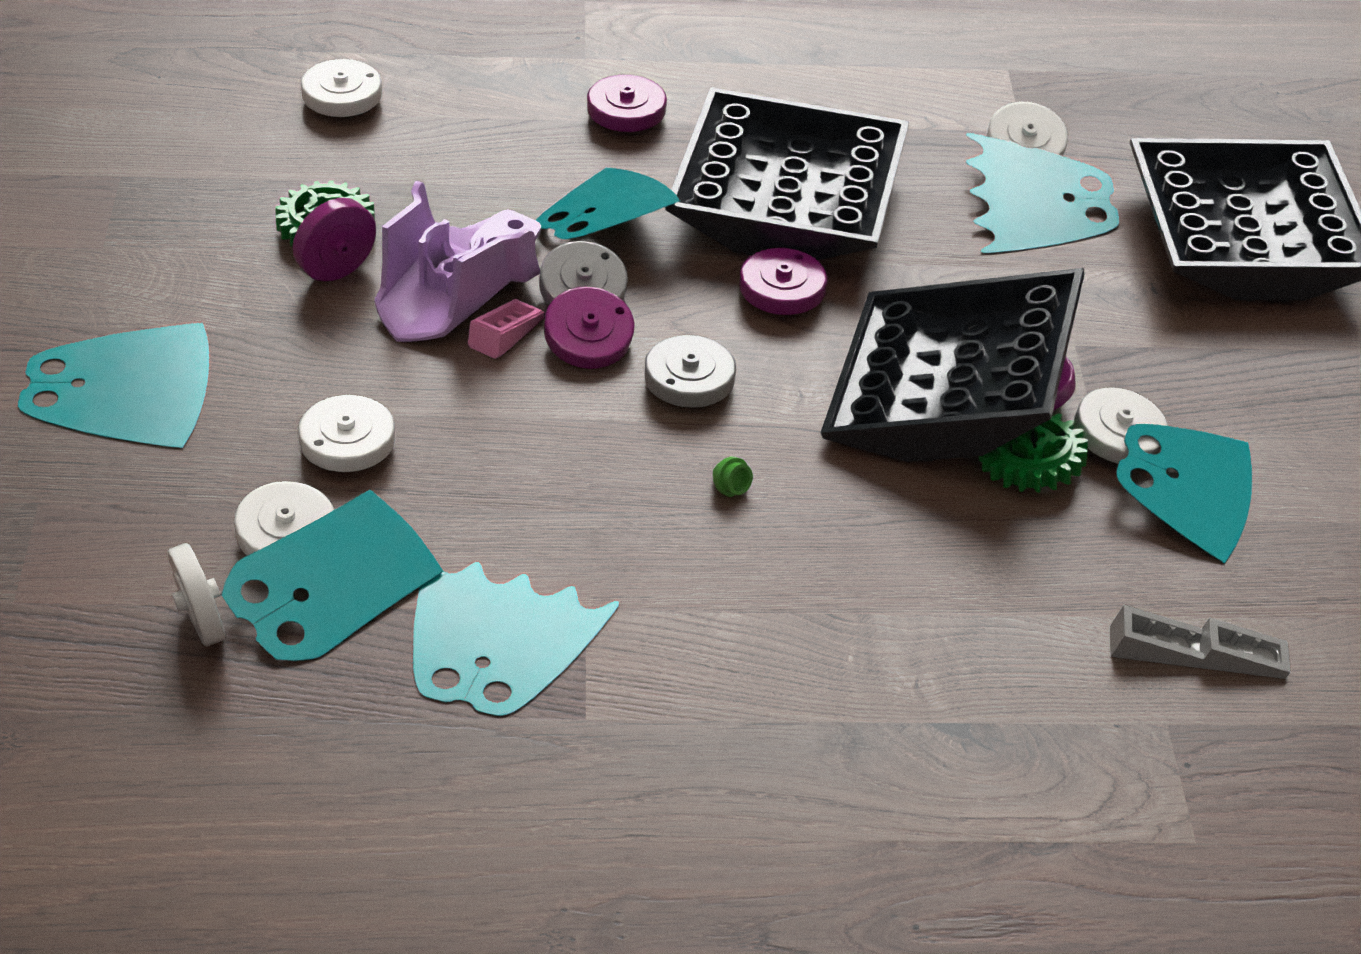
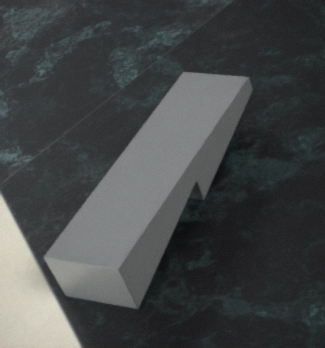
M1123 605L1110 625L1111 657L1286 679L1291 673L1288 642L1286 640L1209 618L1205 625L1200 628Z

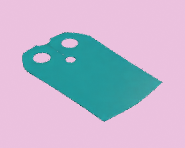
M368 490L314 522L239 560L233 566L225 581L222 597L237 618L246 619L254 625L257 633L255 639L276 660H309L318 658L330 651L387 608L442 573L443 569L414 529L372 490ZM250 580L262 581L269 589L268 597L260 603L247 602L241 595L243 584ZM303 588L308 591L309 598L303 602L297 601L293 597V592L296 589ZM293 621L300 624L305 631L303 640L296 645L283 644L277 637V629L282 623Z

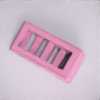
M514 299L470 321L468 345L470 348L496 359L506 353L544 319V312Z

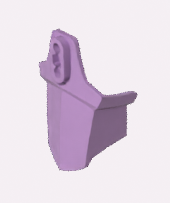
M416 181L411 190L414 202L382 226L383 260L381 287L375 297V306L382 323L396 342L423 341L444 337L510 281L526 283L540 274L535 253V241L541 233V225L539 222L511 210L501 211L488 219L462 229L449 226V221L445 219L440 223L434 222L425 186L422 182Z

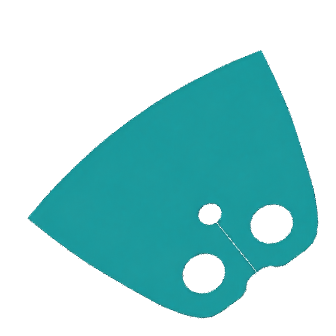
M606 167L542 213L536 221L540 223L541 229L549 228L555 230L554 236L560 239H572L638 218L680 200L670 188L656 179L633 171ZM589 208H596L591 213H584ZM558 212L569 213L566 218L560 221H548L550 216ZM583 221L589 223L586 228L580 231H567V228L575 223Z
M1135 424L1127 429L1124 440L1129 450L1128 456L1119 461L1116 472L1120 484L1138 502L1170 527L1225 563L1239 541L1250 508L1252 464L1248 442L1202 431L1157 424ZM1146 435L1153 437L1160 443L1161 452L1156 455L1146 453L1140 448L1138 439ZM1136 468L1143 469L1152 476L1154 484L1150 488L1139 487L1132 481L1130 472ZM1166 469H1175L1179 477L1175 479L1169 477Z

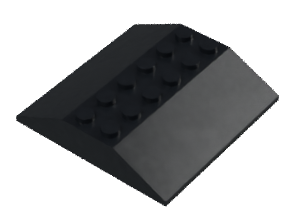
M710 87L671 189L680 201L666 206L665 210L730 250L748 255H753L766 249L788 248L804 252L816 260H822L877 248L909 121Z
M1131 138L1130 146L1173 272L1235 300L1246 301L1308 300L1361 281V209L1330 140Z
M1084 268L869 292L820 432L822 438L905 462L933 461L983 456L1050 420L1084 280Z

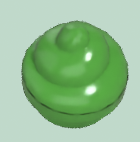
M733 456L724 458L713 469L714 485L723 495L729 497L742 495L752 484V470L741 458Z

